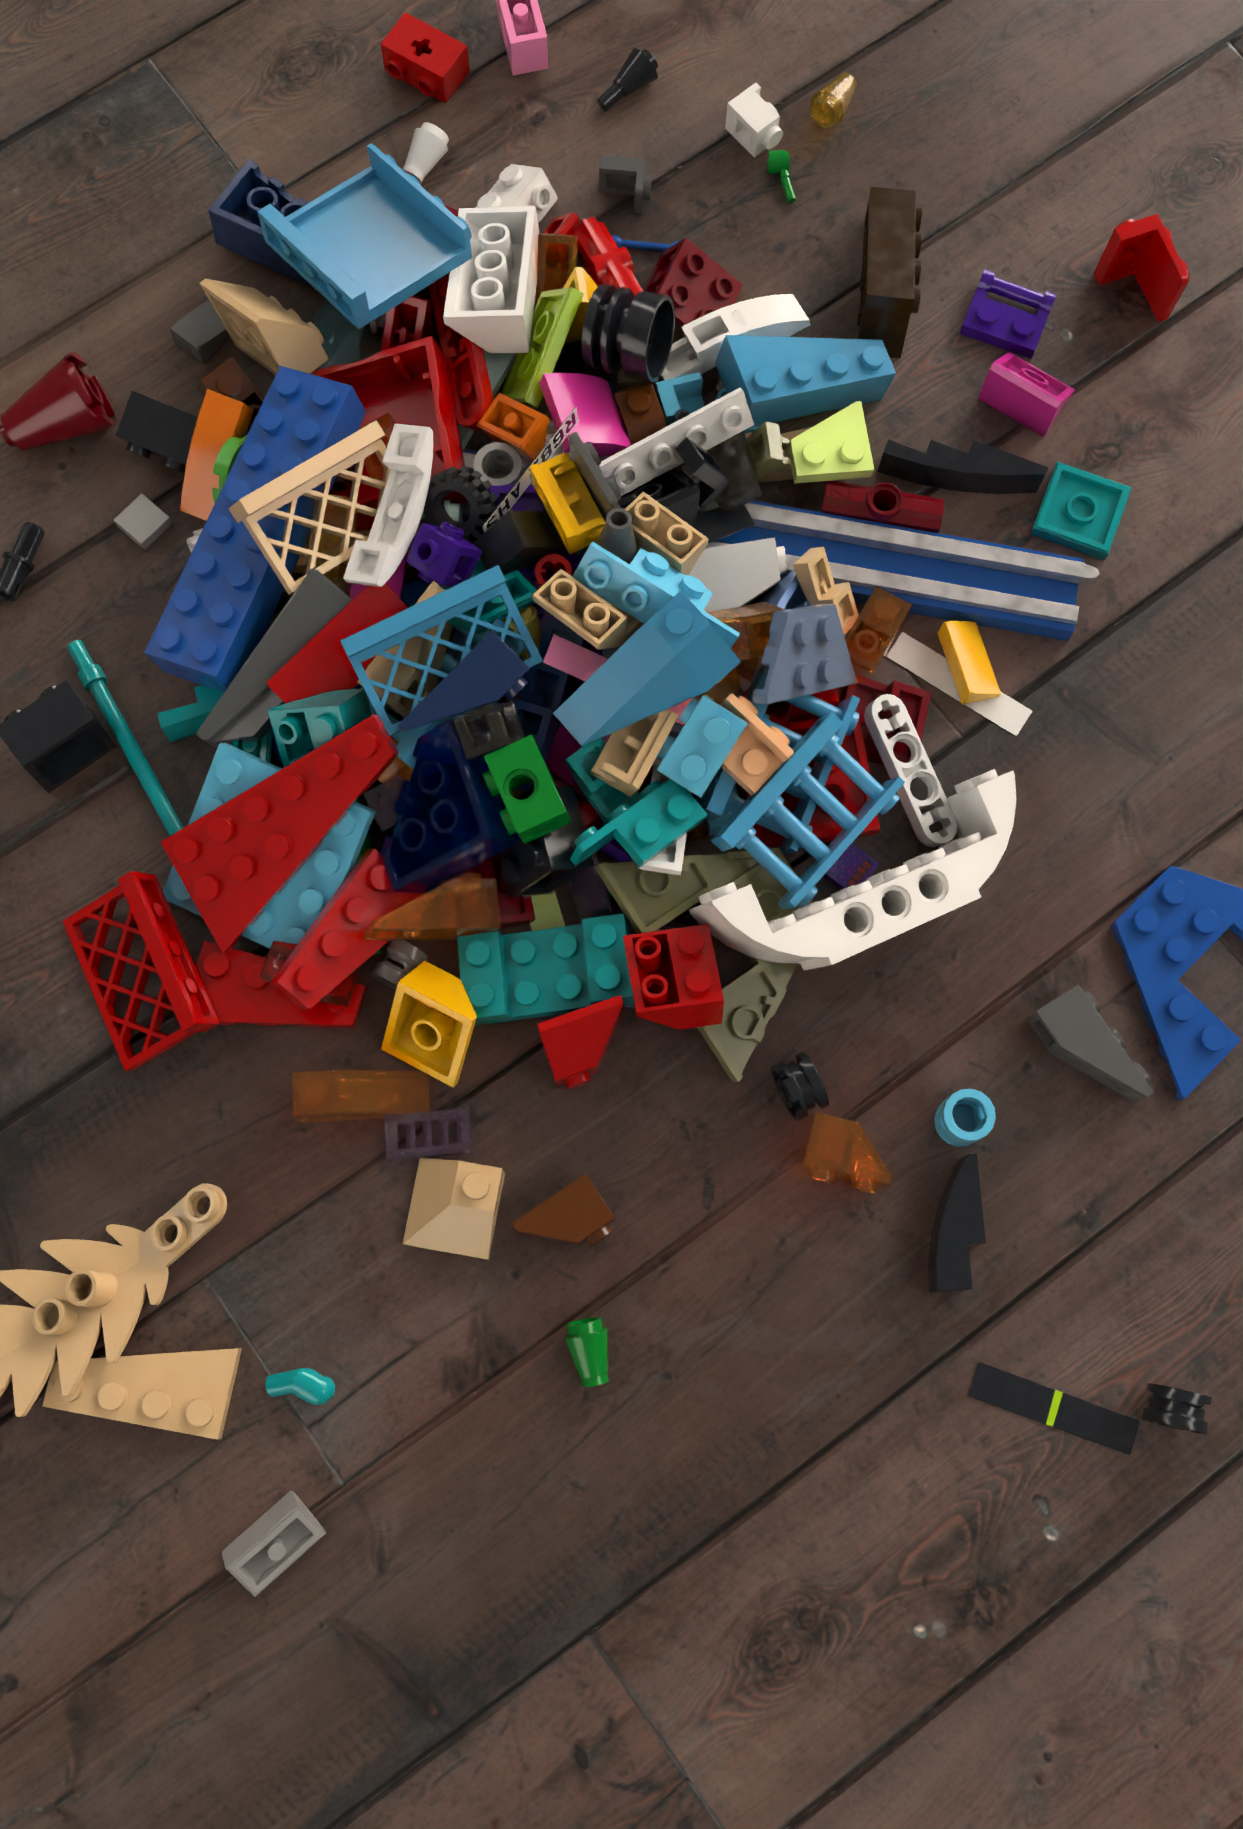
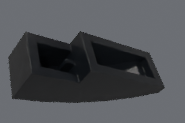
M968 1154L958 1161L938 1205L930 1242L928 1262L929 1293L973 1289L969 1246L986 1243L977 1154Z

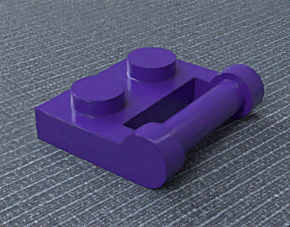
M984 269L960 334L1032 359L1057 294L1045 291V294L994 277L995 272ZM988 292L1036 308L1038 312L1034 315L986 298Z

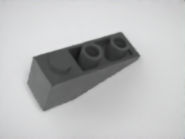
M1078 984L1027 1018V1021L1050 1054L1134 1103L1154 1093L1149 1085L1151 1080L1146 1070L1139 1063H1133L1124 1050L1125 1042L1120 1033L1114 1027L1107 1026L1099 1014L1100 1007L1096 999L1088 991L1083 992Z

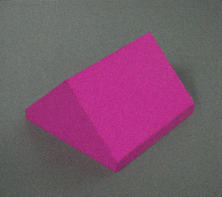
M1009 351L992 363L978 399L1045 437L1072 397L1075 389Z

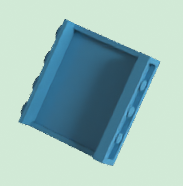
M372 143L367 145L371 166L290 215L284 217L271 204L257 211L265 242L358 329H361L450 271L472 259L470 244L472 234L466 221L461 217H456L445 207L439 197L432 196L420 185L416 177L404 172L389 154L385 155Z

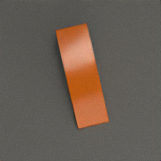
M207 389L191 440L182 487L180 511L207 521L215 504L212 496V487L219 489L220 476L213 474L216 458L222 446L229 438L233 436L241 438V434H246L254 413V409L245 403Z

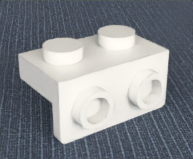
M511 164L501 172L498 181L489 192L479 199L476 208L536 206L539 223L557 201V195L542 168Z

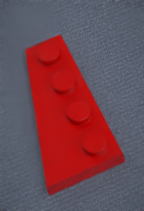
M375 848L367 849L270 983L302 1010L311 1009L434 902Z

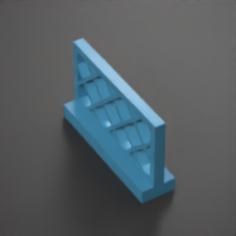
M499 565L341 640V645L376 714L379 715L390 736L402 730L398 727L401 721L392 725L384 710L389 692L414 700L411 708L412 711L418 705V702L424 699L420 696L428 673L441 678H445L448 675L447 673L430 668L438 644L462 652L461 662L472 651L469 647L476 626H480L500 633V638L503 642L506 636L522 641L530 656L529 659L523 662L529 668L543 662L505 584L506 580ZM499 596L508 611L503 628L479 620L484 603ZM478 607L474 618L463 614ZM457 618L472 624L465 647L440 639L445 622ZM511 619L518 633L508 630ZM439 625L435 637L424 633ZM417 636L433 642L426 666L401 658L407 640ZM400 644L397 655L384 652ZM376 655L393 660L394 664L387 685L369 679L361 663ZM399 663L424 671L416 695L391 687ZM373 686L385 690L381 702Z

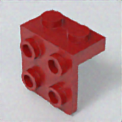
M1157 213L1136 221L1129 219L1116 226L1102 253L1094 275L1099 286L1134 274L1157 321L1161 322L1169 318L1189 282V269L1186 262L1180 259L1173 245L1171 232L1167 227H1164Z

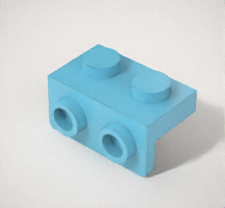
M703 695L699 702L694 698L690 700L679 718L685 724L677 738L671 735L667 737L657 755V758L662 760L657 770L700 798L748 725V722L714 702L707 695Z

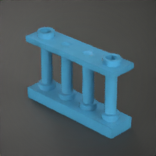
M760 663L745 698L758 710L757 717L768 727L774 726L787 736L790 741L788 746L792 749L803 736L770 721L769 715L765 714L768 704L753 703L754 689L764 690L769 667ZM810 694L783 700L819 718L833 712L844 722V725L835 733L839 738L837 743L840 746L845 735L849 736L852 733L859 719V713L855 712L860 698L854 695L841 701L838 707ZM817 754L813 758L815 763L810 774L825 786L834 763L826 755L821 757ZM721 767L706 789L700 806L708 814L706 819L710 821L721 817L723 813H735L745 802L744 799L737 796L738 792L733 790L736 781ZM790 784L785 789V792L800 798L793 815L812 832L813 827L809 825L817 803L799 786L794 788ZM762 815L756 822V824L784 836V840L779 848L784 855L797 852L799 848L803 849L771 816L766 819Z
M833 712L824 715L814 723L792 748L794 754L782 763L754 795H750L710 839L722 852L734 847L739 850L744 848L788 890L777 903L783 910L795 908L797 905L802 908L812 900L818 892V889L815 887L816 883L878 813L884 815L897 803L900 797L896 792L905 783L900 777L885 781L881 785L837 743L839 738L835 735L844 725V722ZM817 754L821 757L826 755L870 797L855 816L810 774L812 769L808 764ZM790 784L794 788L799 786L843 828L828 847L783 805L784 799L780 795ZM762 815L766 819L771 816L816 859L800 878L755 836L757 831L752 826Z

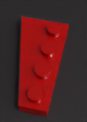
M204 940L195 967L219 1020V1025H299L300 1027L355 1029L367 992L365 985L344 979L311 1009L302 1010L270 983L284 962L233 948L223 954L218 944Z

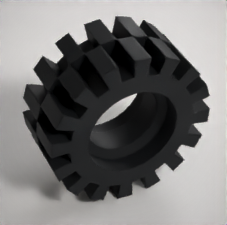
M456 466L450 467L430 479L422 513L425 514V518L420 521V524L440 526L441 522L450 523L465 532L463 539L472 544L484 534L482 526L497 508L492 506V503L498 499L496 493L489 495L487 491L492 486L489 480L483 483L479 480L483 474L477 470L470 474V467L462 466L459 469ZM449 492H459L468 500L471 514L467 521L458 522L448 515L444 506V500Z

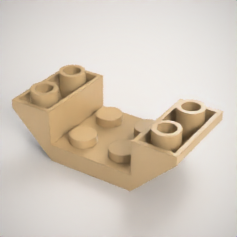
M642 492L625 508L632 516V528L637 545V553L640 548L647 552L657 553L665 558L671 567L684 575H689L707 546L709 538L648 494ZM562 569L554 574L532 596L534 602L598 650L621 647L644 624L589 590Z

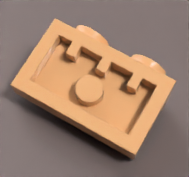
M731 693L719 705L748 722V725L721 768L752 796L782 763L794 754V751L788 746L790 741L781 730L774 726L768 727L757 717L758 710L749 700L742 696L737 698Z

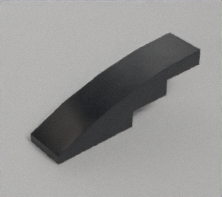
M888 439L877 472L912 483L952 491L1018 494L1037 493L1048 467L973 440L969 453L934 440L930 441L925 453Z

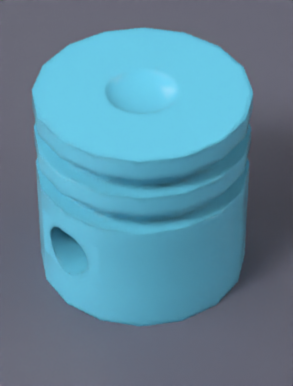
M961 1089L950 1095L937 1108L934 1116L935 1129L940 1138L947 1144L956 1147L969 1146L987 1136L992 1130L996 1119L995 1107L990 1098L984 1093L975 1089Z

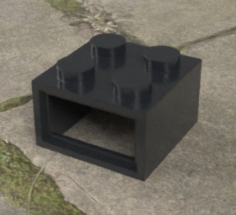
M67 680L60 685H53L45 689L39 699L24 709H17L6 716L4 722L0 724V736L22 767L48 793L117 747Z
M573 786L556 787L572 823L524 844L517 832L509 835L499 812L489 819L491 839L496 845L501 864L500 873L503 882L506 884L509 898L552 894L594 866L592 855L577 866L570 860L577 847L574 841L585 832ZM530 788L517 799H527L532 795L534 788ZM566 870L562 874L552 879L550 874L551 872Z

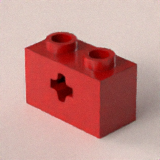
M406 12L380 44L385 71L393 78L403 80L415 86L424 95L435 97L444 103L448 102L470 73L467 45Z

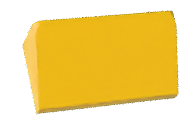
M952 620L943 622L937 634L961 704L965 705L999 697L1001 692L977 623Z

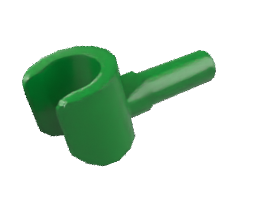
M769 150L767 173L780 174V181L787 203H793L796 201V197L790 181V155L785 150Z

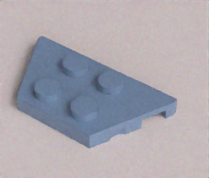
M818 604L774 612L769 630V642L765 647L761 662L762 665L769 667L764 690L754 689L753 703L771 704L856 684L855 672L835 604Z

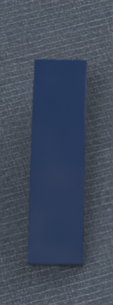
M547 618L538 651L544 661L553 634L586 648L588 641L564 623ZM541 662L527 671L525 680L528 683L522 688L520 698L513 699L500 748L532 734L546 762L561 724L553 713L571 696L576 677ZM524 783L518 786L517 789L528 791L535 786L530 783Z

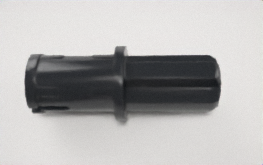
M26 522L22 525L10 552H4L2 556L4 562L0 570V597L5 600L16 601L28 572L34 570L35 566L32 560L45 534L44 530L34 523Z

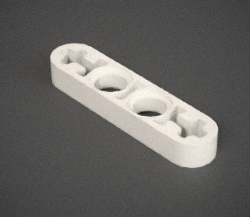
M881 695L869 703L865 709L864 718L890 778L900 777L905 782L897 791V794L917 838L926 846H941L952 840L957 833L958 825L905 705L895 695ZM882 709L884 711L890 709L893 716L890 719L881 720L878 713ZM897 728H900V733H897L889 739L887 738V733H889L890 731L893 732ZM896 742H904L910 748L911 759L909 762H900L894 756L893 746ZM913 779H919L926 784L928 796L925 800H918L911 794L910 784ZM932 803L934 804V809L923 814L921 813L920 809ZM940 821L943 829L939 832L931 833L929 826Z

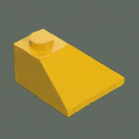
M425 960L402 978L397 985L381 1050L453 1088L458 1084L477 1018L461 979Z

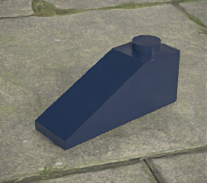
M492 630L398 724V727L403 732L497 702L503 695L510 701L528 683L522 676L530 668Z

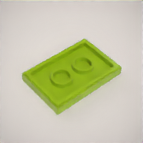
M573 287L541 292L533 313L529 353L516 354L501 394L530 408L539 407L543 397L539 382L543 374L553 372L584 293Z

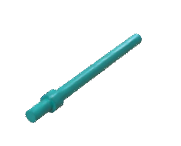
M81 640L72 641L67 645V649L79 669L77 674L86 691H91L169 836L183 829L184 826L106 686L107 677L101 666L94 664Z

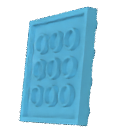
M219 743L189 824L280 771L282 768L227 743ZM355 802L347 811V815L338 825L331 829L322 840L323 843L282 891L272 898L262 910L263 913L253 924L248 926L242 933V936L289 957L354 868L376 811ZM172 866L163 889L166 900L201 916L176 869Z

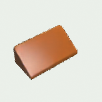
M499 393L478 422L477 427L494 442L513 446L520 456L533 462L545 446L550 419L546 415Z

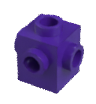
M441 522L440 526L422 523L419 532L416 533L412 540L411 550L406 562L419 570L418 577L425 582L431 584L434 581L440 586L453 587L470 579L483 551L463 539L465 532L450 523Z

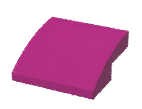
M579 373L543 374L539 384L556 431L572 410L577 407L579 422L569 435L577 432L583 443L590 441L599 457L612 456L631 446L607 380ZM567 436L561 444L564 453L570 452L569 438Z

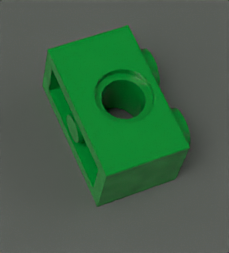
M532 734L484 756L489 770L482 774L492 796L500 794L506 808L499 811L509 835L517 832L521 840L526 844L572 823ZM530 783L535 786L532 795L527 799L519 800L514 798V792L521 784Z

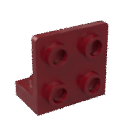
M684 238L662 252L643 291L669 295L674 304L675 322L680 326H684L699 317L734 304L742 289V284L689 239Z

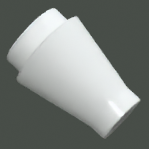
M424 122L421 128H416L402 170L408 175L416 177L421 184L425 176L448 152L447 144L449 138L447 134L436 125Z

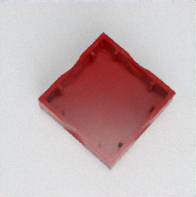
M432 336L379 351L358 362L333 365L310 373L351 385L366 410L358 430L377 420L385 433L381 440L386 448L394 424L430 427L433 430V461L430 479L450 467L456 466L459 469L465 466L448 361ZM374 453L364 459L362 475L382 481L384 467ZM360 483L357 504L377 509L380 489ZM352 486L346 491L330 490L328 495L349 501ZM449 492L445 497V500L451 499L452 503L462 504L468 502L465 496L459 492ZM327 503L323 524L344 529L347 509ZM355 511L351 531L371 529L375 517Z

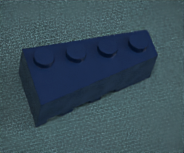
M249 158L208 210L215 242L222 247L314 288L265 242L257 212L271 204L286 217L308 204V202L301 197L299 199L293 197L285 190L282 182L274 176L268 178L260 171L259 165Z

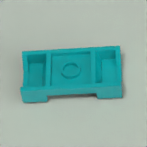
M625 914L582 919V924L507 935H502L499 931L457 937L460 979L477 1016L474 1026L567 1014L621 995L623 1006L633 1005L634 1000L623 943V936L630 934V923Z

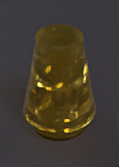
M841 73L813 95L810 114L818 125L827 128L842 121L857 89V82L851 74Z

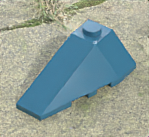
M681 590L648 619L553 714L578 743L584 746L651 715L658 714L674 705L710 691L741 661L712 624Z

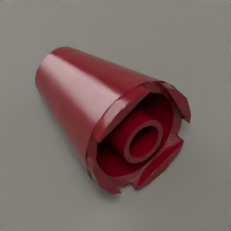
M71 352L64 356L1 414L2 424L0 425V433L9 446L13 447L16 445L20 450L24 451L106 430L116 425V421L111 419V417L115 416V412L104 388L96 375L90 377L84 373L81 368L88 364L77 353Z

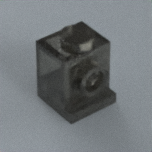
M489 703L453 718L467 760L483 757L525 738L514 703Z

